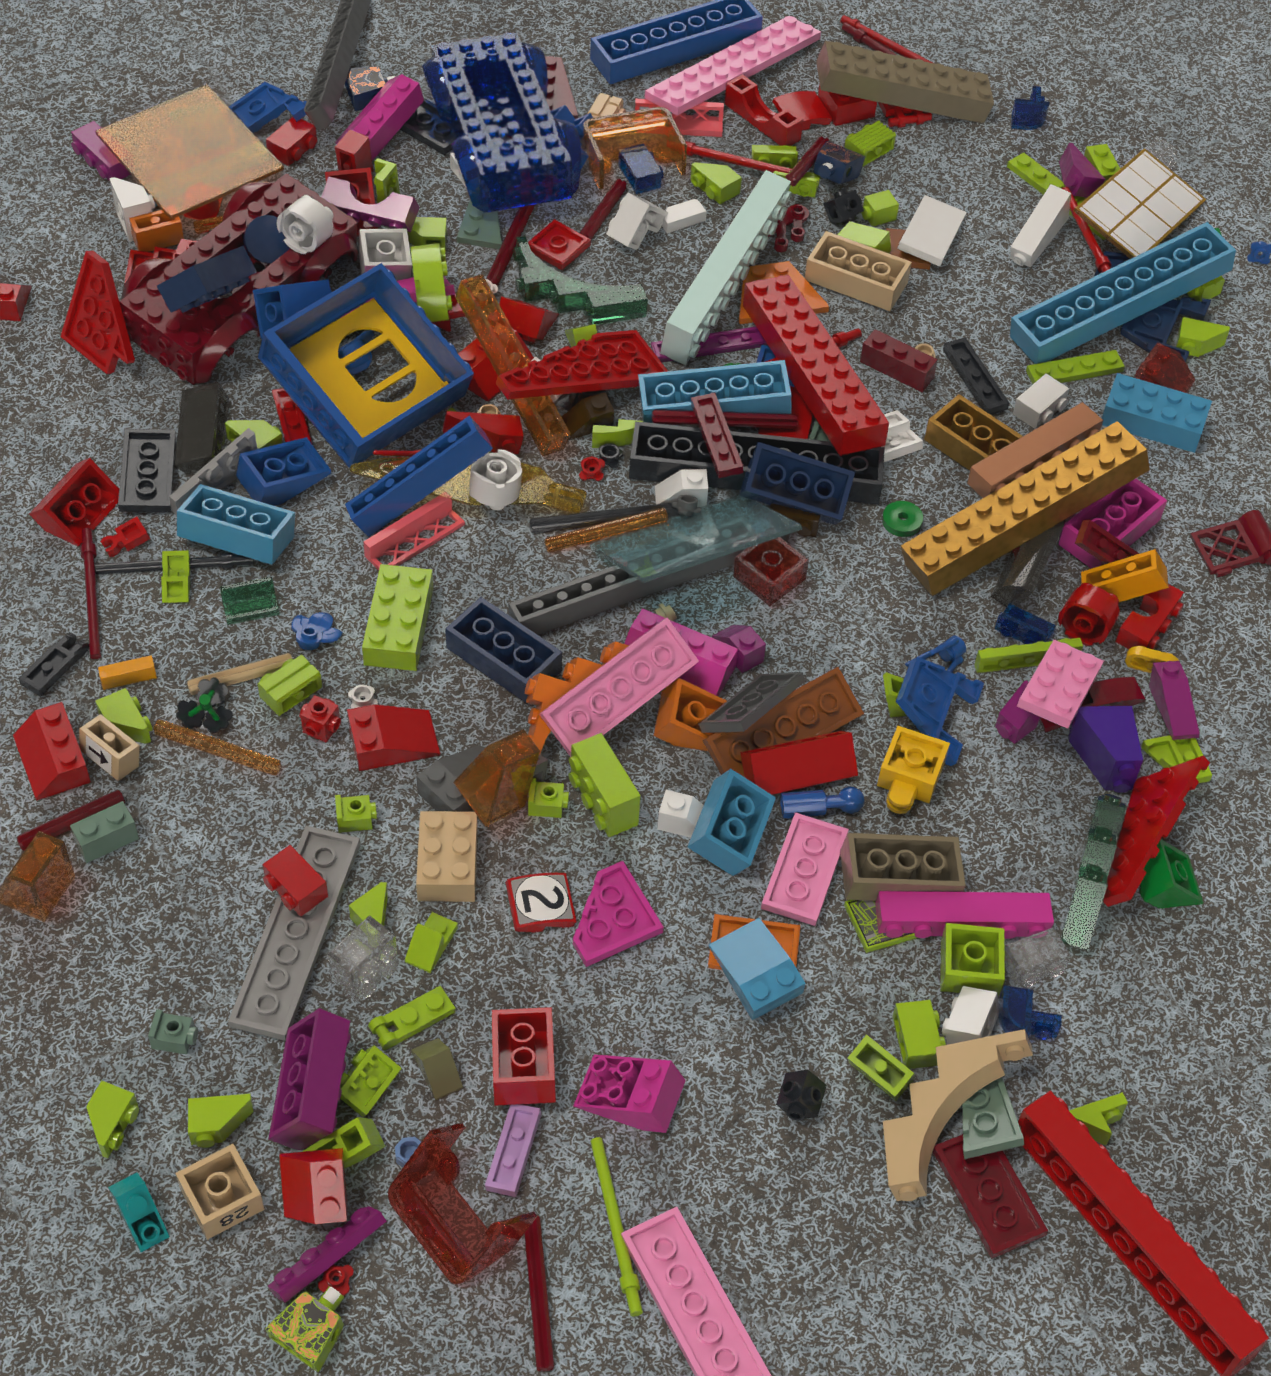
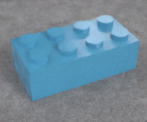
M1117 373L1103 412L1102 425L1108 427L1118 421L1133 435L1195 453L1212 401Z
M202 484L194 490L177 510V536L255 559L262 563L273 565L294 538L295 512Z

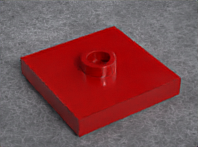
M554 219L526 243V250L563 270L591 246V239Z

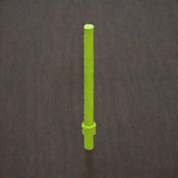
M601 1137L591 1139L590 1142L621 1272V1277L619 1278L622 1293L626 1294L630 1316L635 1317L643 1314L638 1293L640 1283L638 1275L633 1272L629 1251L621 1236L624 1229L603 1140Z

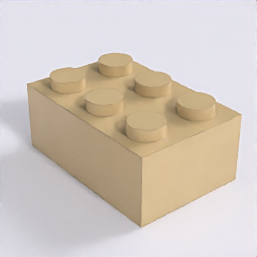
M420 811L416 879L417 901L475 902L478 835L477 812Z

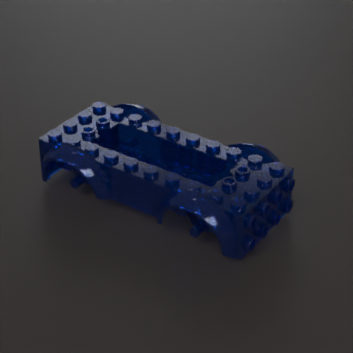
M517 32L431 45L432 57L422 64L423 73L428 88L431 90L440 119L451 123L456 134V138L451 142V147L460 167L472 205L483 213L571 199L577 191L580 181V137L575 125L565 120L553 118L546 101L548 74L546 59L541 48L533 44L521 42ZM499 110L502 113L499 115H493V113H491L490 111ZM510 136L512 137V139L509 141H504L500 137Z

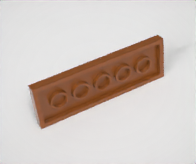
M836 667L791 692L744 732H717L702 741L721 775L732 769L745 777L740 752L828 734L863 715L864 712L839 667Z

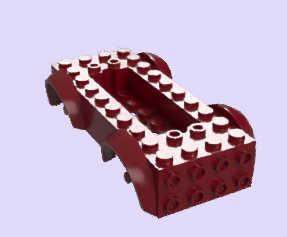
M287 173L274 183L260 181L242 186L228 202L221 224L174 260L164 257L148 259L131 273L125 283L122 298L119 301L130 341L140 346L146 354H151L161 365L173 370L180 379L187 380L193 385L208 382L221 357L224 354L227 357H230V354L233 355L235 349L231 346L240 337L253 330L257 337L260 336L253 290L318 281L322 275L328 278L332 273V269L329 267L347 252L354 263L357 261L358 256L356 248L357 221ZM304 195L317 200L333 212L332 235L312 252L300 254L290 248L271 264L257 261L247 252L253 265L259 264L265 269L262 272L249 276L250 282L234 288L229 298L218 297L184 313L180 309L171 313L157 288V285L196 264L241 246L245 248L243 242L245 230L253 219L263 215L278 217L285 209Z

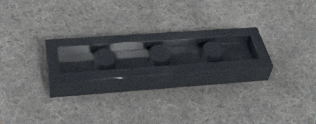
M966 337L944 343L943 351L980 407L990 415L1008 410L1009 401Z

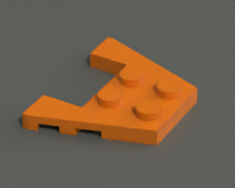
M790 261L749 266V272L742 284L739 324L753 323L743 307L745 283L781 275H789L815 314L828 312L829 305Z

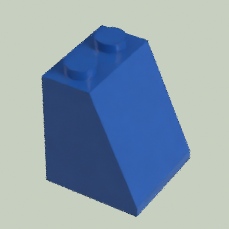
M329 279L253 290L261 339L263 333L330 294L332 291Z

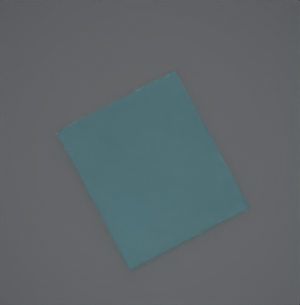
M737 495L700 507L702 509L701 512L693 513L692 516L679 514L592 543L590 547L593 551L627 573L646 583L802 530V526L751 499Z

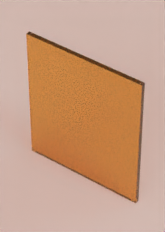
M208 84L95 131L100 140L141 186H144L145 191L152 195L153 200L170 219H174L231 194L248 183L258 182L284 170V166Z

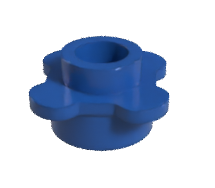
M1262 241L1253 242L1250 249L1251 253L1247 256V260L1249 262L1268 264L1270 262L1271 244Z

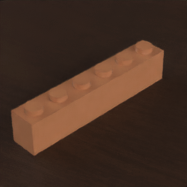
M1082 402L971 466L967 484L984 498L1101 430L1103 419Z

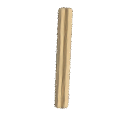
M290 653L190 679L187 681L188 689L191 695H196L200 691L198 688L199 682L203 679L210 681L213 677L218 678L220 683L229 686L262 677L267 673L273 674L282 667L285 661L292 659Z

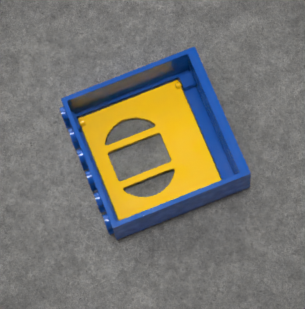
M382 263L264 332L258 354L260 361L350 469L373 455V451L381 450L464 397L474 375L469 363L462 360L457 354L454 345L447 342L438 326L432 324L426 317L423 308L416 305L411 299L408 290L401 287L392 271L386 269ZM358 330H374L382 333L344 358L340 359L338 357L339 345L350 333ZM390 341L409 365L369 390H363L345 367L383 343ZM415 373V387L404 399L395 402H381L372 399V397L404 377Z

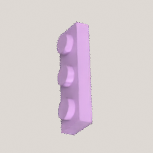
M521 1104L510 1105L485 1183L486 1191L512 1197L517 1196L542 1115L540 1108Z

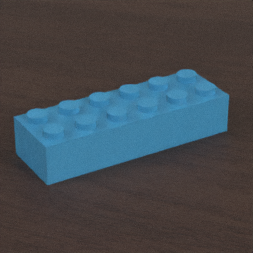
M785 360L638 374L643 422L653 423L652 412L654 410L693 411L691 397L710 393L716 394L722 412L791 414L792 395Z

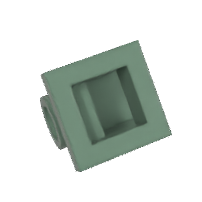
M156 1009L148 1034L151 1048L187 1055L189 1046L195 1045L198 1036V1028L194 1026L193 1018L163 1013L162 1010Z

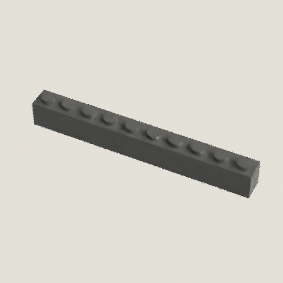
M742 520L508 603L509 616L537 635L754 558L756 536L746 521Z

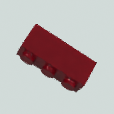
M876 329L863 342L860 358L861 363L920 392H923L934 379L938 359Z

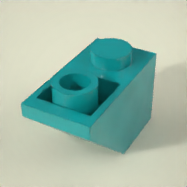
M137 1172L108 1187L140 1252L170 1237L145 1182Z

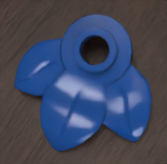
M325 612L315 613L310 618L297 615L291 623V629L296 633V641L299 647L304 650L317 649L320 643L335 642L343 634L342 631L332 628L333 617Z

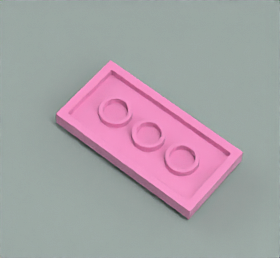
M1053 640L1022 693L1017 707L1068 729L1101 670L1104 661L1092 654L1075 649L1066 643Z
M795 813L764 895L761 909L816 926L840 858V849L849 829Z

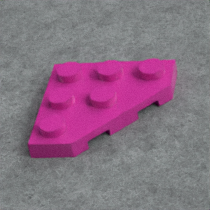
M624 861L597 872L591 894L588 896L582 912L581 921L578 929L575 931L573 946L585 967L663 933V925Z

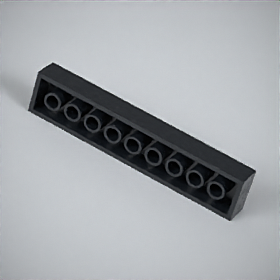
M635 421L630 454L629 479L662 482L681 469H707L708 487L741 490L746 470L756 445L760 442L855 472L847 501L879 505L883 485L885 447H876L839 455L830 441L730 431L743 464V473L718 478L700 428Z

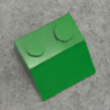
M1160 839L1157 847L1160 849L1157 856L1150 858L1144 867L1146 875L1140 883L1141 888L1139 889L1142 899L1157 908L1203 904L1204 902L1189 855Z

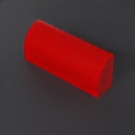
M837 731L740 752L745 778L771 795L858 776L852 732Z

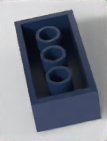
M244 246L196 264L157 285V288L171 313L179 309L184 313L194 307L196 308L206 302L226 295L233 291L234 288L250 282L249 276L257 273Z
M483 597L478 598L445 628L447 649L525 703L528 696L525 694V688L529 678L532 679L533 676L539 673L555 678L562 671L561 650Z

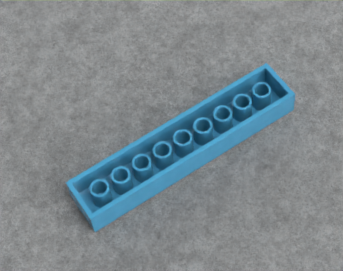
M1205 222L1011 317L1010 337L1034 364L1047 362L1233 269L1236 249L1208 222Z

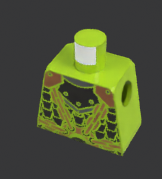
M330 1286L319 1300L307 1292H303L265 1330L270 1339L318 1373L343 1329V1321L334 1311L343 1301L344 1297Z

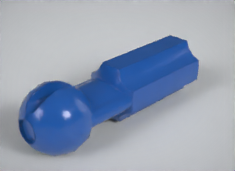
M850 786L843 788L838 795H826L823 790L781 793L780 798L783 818H793L795 813L805 816L825 815L830 808H840L846 813L854 814L859 812L864 805L863 793L859 789Z

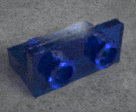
M1010 603L1004 612H1000L995 625V630L999 631L1003 636L1012 637L1024 645L1039 641L1048 642L1056 629L1055 624Z

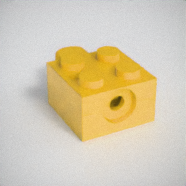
M897 726L882 763L877 783L878 787L889 790L886 803L892 812L897 814L907 813L915 799L930 803L946 761L950 746L949 742Z

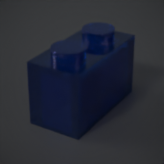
M644 143L619 150L618 166L636 194L661 188V179L664 177L662 167L657 165L653 153L648 151Z

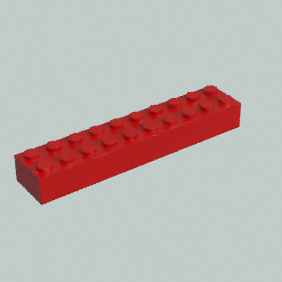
M781 275L745 283L744 309L775 357L778 358V361L785 360L788 377L838 454L845 455L885 446L889 421L789 275Z
M1050 1090L1024 1108L1018 1121L1024 1137V1145L1022 1147L1220 1376H1234L1253 1361L1269 1339L1263 1325L1244 1310L1240 1299L1235 1294L1229 1293L1221 1284L1217 1273L1212 1268L1206 1267L1198 1258L1194 1247L1190 1243L1183 1241L1176 1233L1175 1227L1169 1219L1160 1215L1154 1208L1149 1196L1137 1189L1132 1183L1130 1175L1124 1169L1119 1168L1111 1159L1108 1150L1092 1138L1086 1125L1081 1121H1077L1069 1112V1108L1064 1100L1059 1097L1057 1098Z

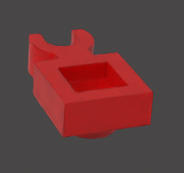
M136 516L115 528L116 535L106 536L100 542L104 548L111 546L105 550L109 557H114L119 554L122 548L126 547L127 551H130L151 538Z

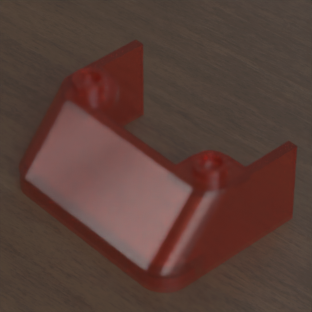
M463 1123L429 1130L388 1189V1199L392 1208L446 1278L453 1284H461L471 1280L510 1252L537 1217L533 1211L494 1222L487 1228L457 1191L453 1183L459 1175L460 1164L450 1148L466 1128Z

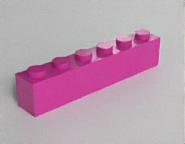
M879 891L875 902L878 933H886V936L890 938L900 937L903 933H915V936L918 938L942 936L946 923L1004 928V939H1012L1014 937L1041 939L1049 936L1054 924L1049 893Z

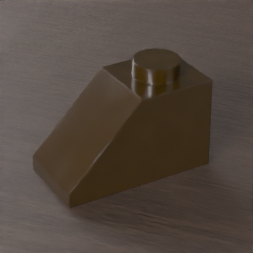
M604 392L581 399L558 420V425L568 441L592 434L593 425L613 426L615 411Z

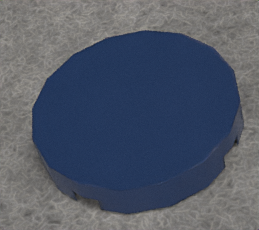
M263 215L256 217L247 225L243 242L246 251L253 259L271 264L290 249L283 241L285 239L283 232L279 233L277 229L278 217Z

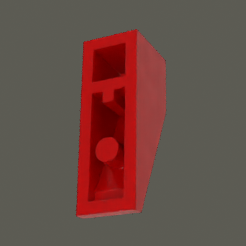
M446 411L442 428L443 433H446L470 415L486 433L493 447L491 452L497 453L499 449L519 454L524 437L519 415Z

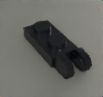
M70 632L65 634L18 678L20 685L41 697L89 650V643L85 640H80L69 651L68 649L75 644L77 636Z

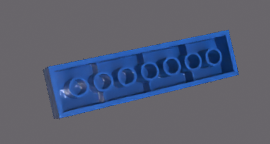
M749 0L710 1L591 38L590 60L607 82L614 84L728 48L744 38L761 31L763 16Z

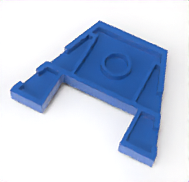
M263 82L229 106L231 125L234 129L233 137L237 147L235 148L236 152L254 146L255 143L249 135L259 131L262 126L272 119L278 118L285 110H288L296 121L306 115L304 108L307 101L302 102L298 97L288 95L282 89Z
M920 657L914 658L909 664L896 702L922 734L950 743L945 761L946 765L952 766L957 763L963 746L962 743L942 729L954 693L966 702L974 704L979 700L984 683L977 679L974 681L966 679V675L959 672L953 674L945 671V667Z

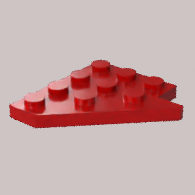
M86 251L60 337L103 372L112 374L115 372L119 358L126 364L134 363L135 358L109 262L94 251Z

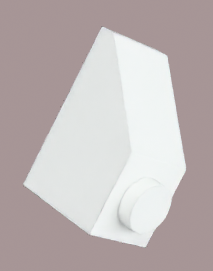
M681 469L655 486L656 504L675 502L678 500V496L689 495L698 499L697 507H706L708 496L707 469Z
M666 790L659 810L658 830L691 837L704 805L694 796Z

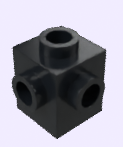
M846 188L833 193L834 198L823 203L832 224L843 221L844 224H847L849 221L852 222L857 219V214L864 211L862 200L857 191L847 192Z
M808 1069L785 1073L776 1105L786 1112L789 1118L796 1121L818 1117L827 1085Z

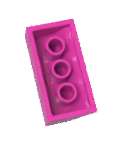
M402 74L388 80L335 143L338 144L349 129L369 137L373 161L423 103L424 98L420 84Z
M642 608L631 625L624 644H632L665 618ZM670 620L699 660L698 663L678 678L719 696L736 668L738 648Z

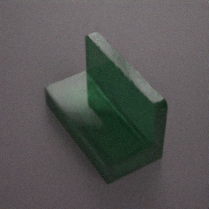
M272 577L220 587L227 625L280 615Z

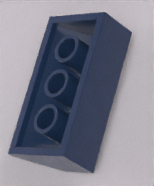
M758 442L746 470L739 496L768 505L774 503L821 515L820 521L836 525L842 521L855 472Z

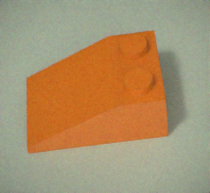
M677 678L669 687L662 691L653 736L677 747L708 751L702 740L715 733H702L699 724L727 702V700Z

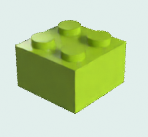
M946 923L941 938L940 991L960 993L962 987L966 986L997 992L999 997L1005 981L1004 928Z

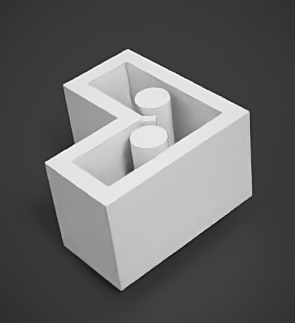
M627 193L620 202L616 216L610 221L606 234L625 246L637 250L648 230L656 233L660 230L663 218L668 212L643 198Z

